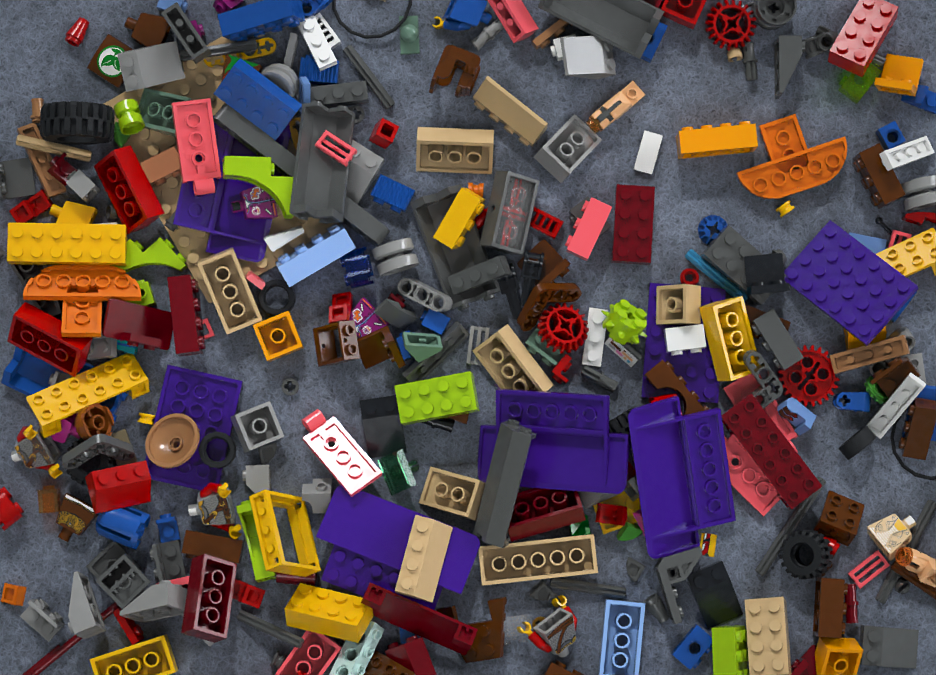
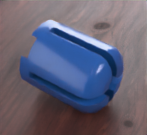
M134 507L120 508L99 513L95 527L100 536L136 550L141 543V540L138 539H141L151 517L149 514Z

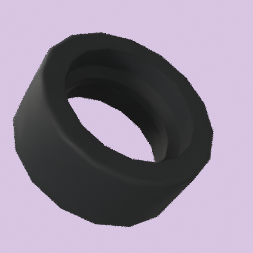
M282 280L266 282L265 287L259 292L261 308L272 316L286 311L290 312L295 304L293 288L289 287L287 282ZM281 287L287 291L288 302L283 308L273 309L267 304L266 295L271 288Z
M865 426L839 447V450L849 460L868 446L876 436L868 426Z
M216 431L203 437L198 451L203 463L209 467L219 469L232 463L237 450L235 442L229 435ZM213 439H222L228 444L229 453L222 461H213L207 455V445Z

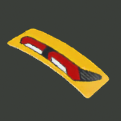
M702 533L700 548L703 556L714 557L717 535Z

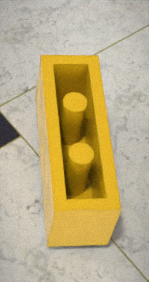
M461 188L433 238L451 249L460 248L465 242V234L475 224L474 219L476 215H479L484 209L485 205L483 203L486 199L468 188Z

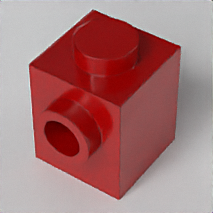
M382 118L375 124L369 141L386 149L393 143L399 126Z

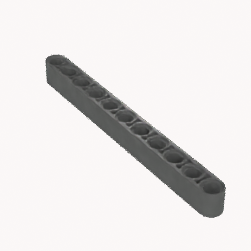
M224 103L214 115L213 121L258 157H271L274 169L284 177H294L296 156L228 104ZM346 196L343 222L372 245L380 246L390 233L389 229Z

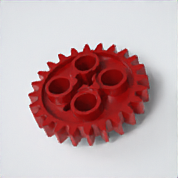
M803 345L802 351L800 350L803 357L811 360L809 368L803 366V359L787 369L777 371L778 374L782 375L779 381L783 382L782 386L786 389L783 395L790 394L789 398L792 397L799 402L802 401L805 407L808 402L811 407H814L815 401L819 405L822 404L821 399L828 401L827 394L834 395L831 389H838L834 382L840 381L839 378L835 377L836 374H834L830 358H827L828 351L822 354V347L815 351L814 345H811L809 350L806 345ZM819 362V366L811 374L813 379L807 380L803 387L798 390V386L806 378L804 373L810 372L814 365ZM819 369H823L826 372L824 380L820 379L817 375ZM792 373L799 375L800 380L798 383L791 381L790 376ZM808 384L813 385L815 388L813 395L806 392Z

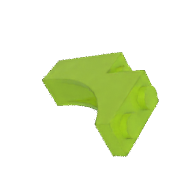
M224 156L223 179L245 181L261 188L278 204L284 219L293 218L294 215L289 213L293 177L271 176L274 175V163H271V157Z
M159 237L144 252L142 251L144 247L138 240L133 242V240L129 239L127 241L126 266L115 267L121 268L127 273L142 266L164 265L183 272L187 268L185 264L187 260L180 252L176 255L172 250L174 246L167 238L163 240Z
M250 500L243 501L236 508L247 541L255 580L260 583L276 579V572L266 571Z

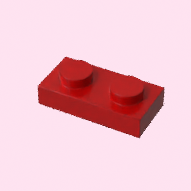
M118 608L113 611V614L131 644L134 645L143 640V630L141 627L136 625L134 620L120 616L122 609Z

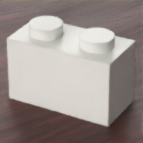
M704 324L665 328L663 330L666 353L671 352V356L682 355L683 351L690 350V353L702 352L703 348H706Z

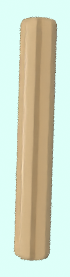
M20 134L16 139L17 146L55 155H62L65 152L67 154L66 157L90 162L92 152Z

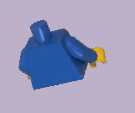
M451 0L443 17L446 20L443 21L440 17L436 16L434 19L440 20V24L432 26L436 29L443 27L453 31L469 30L471 27L477 26L479 21L487 25L492 15L484 11L487 5L486 0Z

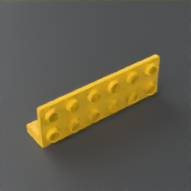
M930 228L878 252L876 255L905 277L930 266L934 275H936V231L934 228Z
M126 353L84 371L75 377L68 378L26 397V401L36 416L41 434L45 439L62 431L60 420L78 413L87 405L101 403L128 390L132 400L150 392L149 380L135 356Z

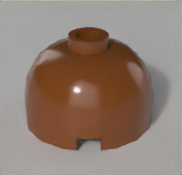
M94 403L85 406L77 413L74 426L78 435L86 441L96 434L111 436L114 419L108 407L102 406L100 403Z

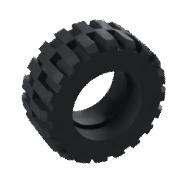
M61 101L46 103L40 110V135L43 140L54 143L75 145L109 143L114 138L115 112L109 105L94 102Z

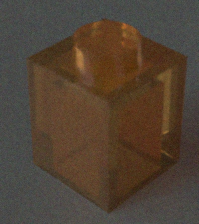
M54 485L43 486V490H37L39 514L59 512L61 507L60 489H55Z

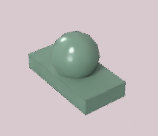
M418 15L408 16L399 27L401 55L420 54ZM399 16V22L404 16Z

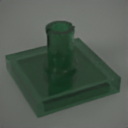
M403 449L377 460L391 496L417 485L412 473L419 470V465L412 467L417 464V461L411 460L408 462Z

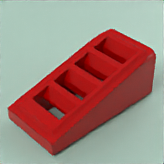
M534 207L533 211L536 214L530 222V227L555 239L564 222ZM539 215L543 216L540 223L536 225L535 222ZM547 218L549 219V222L544 229L542 228V225ZM553 222L556 223L552 232L548 231Z

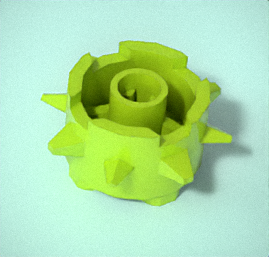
M621 299L615 305H609L610 312L601 311L606 316L602 322V327L610 332L608 336L615 342L622 345L626 343H631V345L634 343L639 344V335L647 337L643 332L647 326L645 318L647 314L643 309H637L627 300Z

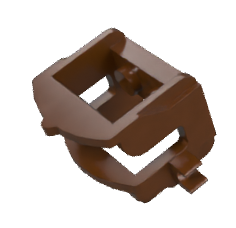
M454 45L445 46L432 77L429 93H433L437 85L448 86L458 68L463 70V73L457 85L455 97H466V95L470 97L480 72V57Z

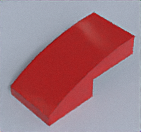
M40 190L28 200H23L9 210L16 223H28L50 209L53 202L50 198H47L44 190Z
M912 212L905 214L902 220L918 226L922 225L924 220L936 224V213Z
M350 291L332 295V306H329V324L349 320L353 303V295Z
M235 579L232 599L259 609L266 590Z

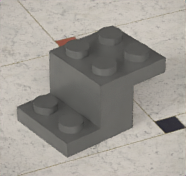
M112 541L86 566L97 578L96 582L121 609L125 608L151 583L140 570L141 566L115 541Z

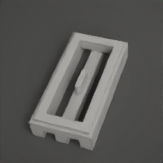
M290 33L283 63L291 69L299 41L296 33Z
M470 326L466 364L483 366L478 361L476 355L474 361L471 360L474 330L478 331L476 347H478L481 341V332L485 331L484 341L489 338L490 328Z

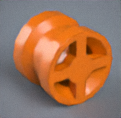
M468 182V189L483 198L484 183L474 185Z

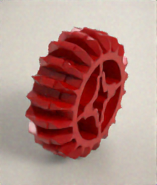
M723 0V5L718 2L716 3L717 8L712 7L710 9L714 14H707V17L711 20L705 21L706 25H710L705 31L712 32L708 36L709 39L716 38L713 41L714 45L721 42L719 45L720 49L725 44L727 51L731 49V45L735 49L738 48V44L740 47H744V41L747 43L751 41L747 35H755L750 29H756L757 26L751 24V22L756 21V18H750L753 11L751 10L747 13L746 9L749 6L745 5L742 8V1L735 5V0H731L729 5L728 0ZM724 10L737 11V14L734 17H729L721 12ZM717 17L723 26L720 33L716 28ZM741 17H743L745 21L744 32L742 31V28L739 26V20ZM736 18L733 27L726 30L728 28L727 26L729 25L728 22H731ZM731 32L740 38L729 40L724 38V36Z
M556 303L554 307L551 305L542 312V316L538 319L540 323H538L537 328L540 329L538 336H543L541 342H547L546 348L552 346L553 352L559 349L560 354H563L564 351L567 353H571L572 350L577 351L579 346L581 347L584 344V340L588 337L589 328L585 327L588 324V321L583 320L585 314H578L580 308L575 311L573 310V304L568 308L566 303H563L561 306L559 303ZM550 319L553 321V331H551L549 326ZM573 326L576 328V337L573 336Z

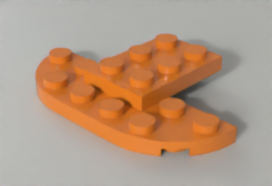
M796 114L760 125L759 130L770 161L739 171L736 175L740 183L750 193L764 199H780L823 185L839 173L846 160V137L844 136L807 148Z
M53 265L42 269L41 273L34 278L31 277L23 291V300H63L62 337H101L103 301H108L111 298L122 301H141V290L135 278L126 274L125 270L110 265Z

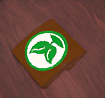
M108 34L87 68L120 88L124 81L117 54L134 49Z

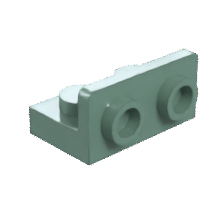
M536 328L525 342L527 345L526 349L533 355L537 353L543 357L541 361L547 366L553 365L555 367L566 351L560 354L559 349L553 352L552 346L546 348L547 342H541L543 336H538L540 329Z

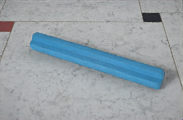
M690 249L686 253L685 258L718 286L725 289L733 298L743 296L744 302L747 300L748 296L694 250Z

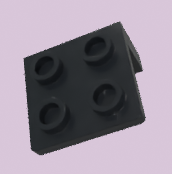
M782 253L744 257L747 295L790 291V284L785 283Z

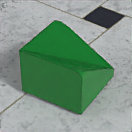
M585 515V521L569 525L571 536L590 534L588 515Z

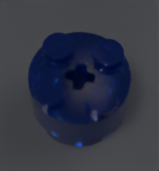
M367 247L354 249L340 257L342 268L345 267L347 272L344 275L346 286H351L352 289L375 284V281L370 279V276H374L370 256L364 253Z

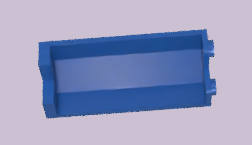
M16 346L13 359L5 368L1 383L29 396L50 387L48 382L52 373L55 374V371L65 372ZM86 363L77 375L95 366ZM129 391L100 403V405L109 408L113 415L114 423L117 419L115 414L121 402L126 400Z

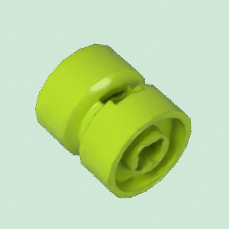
M125 99L114 106L116 118L119 119L118 125L122 134L133 135L144 129L145 124L136 100Z

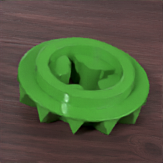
M870 376L864 383L866 391L875 402L879 404L885 403L888 397L878 383L873 385L870 383L874 379Z

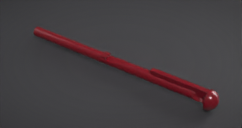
M116 602L101 613L103 621L113 614V611L120 608ZM74 635L62 646L60 644L57 645L22 675H39L82 638Z

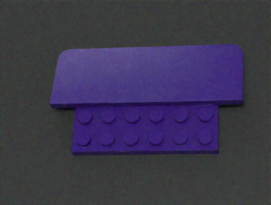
M214 122L221 179L213 178L215 193L197 196L194 194L193 181L181 183L172 225L209 233L206 253L217 254L233 247L238 259L259 262L265 256L267 243L264 237L270 233L272 219H245L243 211L232 213L230 202L240 200L239 193L255 185L240 180L223 179L224 156H258ZM290 122L275 140L287 150L291 136ZM201 155L195 156L197 162H201ZM274 169V175L271 176H282V174Z
M497 389L496 425L480 426L478 478L486 483L500 424L508 421V419L519 421V425L532 429L531 432L536 434V438L531 440L520 487L619 494L625 490L627 485L630 434L609 433L610 395Z
M678 396L633 408L628 414V425L647 553L650 557L657 559L700 546L699 529L736 521L721 409L714 408L682 416Z
M339 485L333 493L316 535L317 538L334 544L321 580L364 596L370 582L395 593L415 515L426 518L430 517L362 490L351 497ZM453 527L433 603L401 594L398 595L435 610L443 587L461 594L480 547L479 538L474 534Z

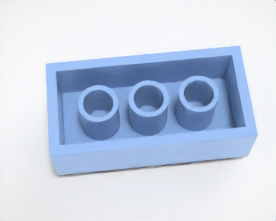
M333 224L327 228L328 232L323 235L320 233L316 234L311 238V242L306 245L301 243L294 248L295 251L291 254L284 253L277 258L278 261L275 263L289 287L356 248L342 224Z
M605 599L598 675H639L645 603Z

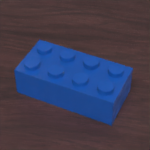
M263 0L217 14L222 36L236 42L248 40L247 38L253 36L254 38L263 37L266 32L270 31L272 33L280 32L283 30V27H296L300 25V22L306 21L301 0Z
M241 58L233 65L213 93L274 140L279 137L302 106L301 103Z

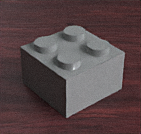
M270 401L230 417L244 453L284 437Z

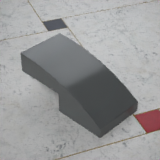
M387 298L374 310L375 314L403 330L417 319L414 312L402 309L399 302Z

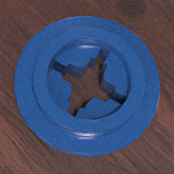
M710 215L703 218L699 223L698 235L704 243L709 245L719 234L714 233L710 237L711 231L707 227H713L717 223L716 229L721 232L727 226L726 221L720 216Z

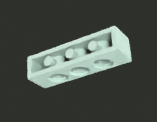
M371 621L359 643L346 640L329 675H363L385 629Z

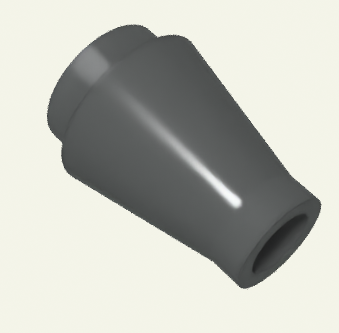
M655 593L644 600L645 608L659 623L669 619L661 596Z

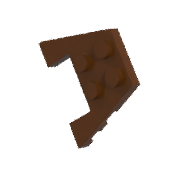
M506 597L487 601L492 620L467 624L478 629L466 656L461 654L465 663L496 659L503 656ZM455 605L436 609L437 612L458 620Z

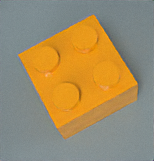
M289 311L253 325L268 362L304 348Z

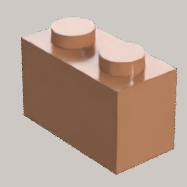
M175 146L140 163L152 186H161L167 182L166 179L172 176L173 178L181 176L179 156Z

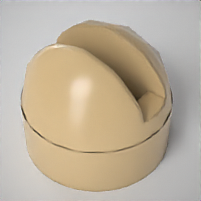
M733 46L728 50L727 58L729 62H734L732 59L734 57H737V61L742 60L743 55L740 48L735 49Z

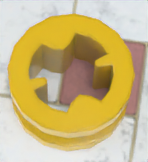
M790 200L776 209L777 212H780V217H783L795 208L790 205Z
M139 412L140 419L137 422L154 425L153 419L155 415Z

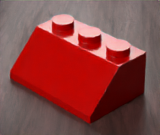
M146 460L92 471L85 477L95 514L145 504L151 501V476Z

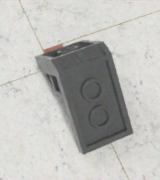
M698 546L674 555L659 558L655 565L657 577L673 624L681 623L684 613L682 607L676 603L678 594L676 588L671 586V584L687 579L702 556L701 548ZM672 569L675 572L673 576H671L670 570Z

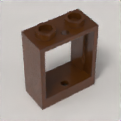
M354 320L339 321L313 329L318 367L337 365L360 359ZM335 330L339 332L342 357L338 358L334 338Z

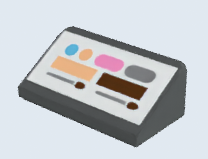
M610 337L604 341V344L631 368L642 358L628 343L622 345Z

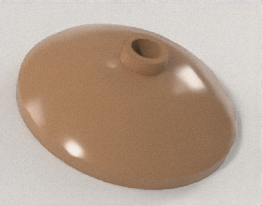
M180 413L170 414L158 420L146 437L145 449L148 458L161 468H174L188 461L195 453L199 444L200 432L197 424L189 416Z

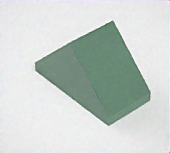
M402 333L405 349L418 363L443 349L440 334Z

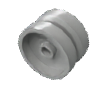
M276 63L263 69L262 75L294 98L297 95L299 79L294 70L289 66Z
M936 175L919 177L901 184L906 194L904 196L914 195L903 201L906 212L936 206V191H932L936 189Z
M411 238L391 241L372 250L374 260L383 261L377 266L380 277L402 272L419 265L416 254H406L414 249Z

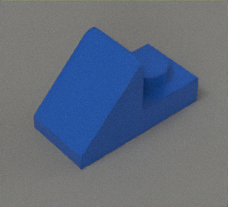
M918 85L916 97L902 96L901 101L936 115V93L929 91L928 86Z

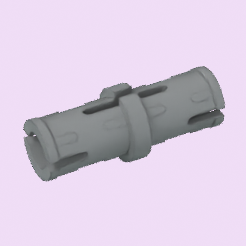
M499 18L488 27L485 26L483 31L471 40V43L475 48L477 47L478 51L487 42L494 40L495 36L504 29Z

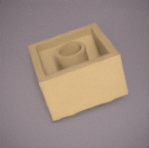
M690 284L657 286L656 325L701 324L699 309L701 307V286Z

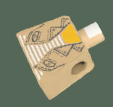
M892 514L869 525L867 533L889 561H891L911 542L912 533L909 529L914 527L916 522L910 515L901 521L896 514Z

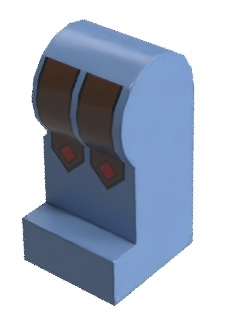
M792 397L783 401L777 407L779 415L796 427L794 431L799 436L810 430L816 419L815 414Z

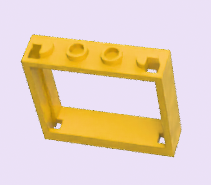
M262 490L249 496L266 571L307 577L321 571L305 501H302V497L270 490ZM273 506L287 509L299 563L285 561Z

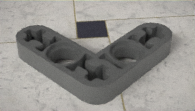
M748 350L743 356V362L760 385L751 394L754 397L762 396L763 400L760 405L764 409L782 394L783 386L762 355L755 350ZM752 355L755 357L754 359L757 364H759L758 366L751 362L750 357ZM762 369H767V376L760 379L759 372ZM770 381L775 385V392L771 391L772 388L767 382Z
M96 434L65 453L61 458L65 469H74L99 453L121 461H127L135 456L133 445L106 434Z

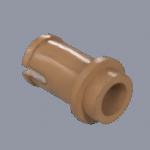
M42 98L31 99L32 115L30 119H32V122L40 123V110L44 101Z

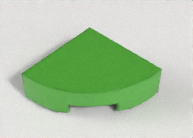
M115 122L114 139L118 146L122 148L131 135L122 134L118 122Z
M626 522L625 526L621 528L616 536L620 541H628L642 534V530L638 525Z

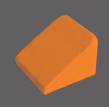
M4 583L1 602L23 606L27 587Z

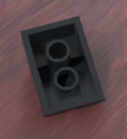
M396 395L360 400L369 458L407 453Z
M723 561L715 562L689 574L686 580L707 629L743 614Z

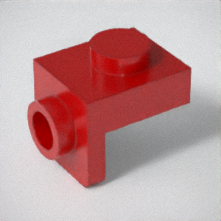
M598 503L595 522L625 526V521L628 517L627 507Z

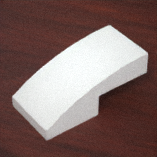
M644 130L634 170L652 174L663 135Z

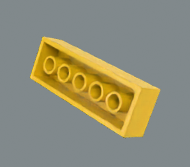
M8 222L7 262L9 264L126 266V225Z

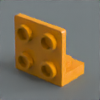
M887 54L881 78L876 77L875 87L878 91L916 97L924 60Z

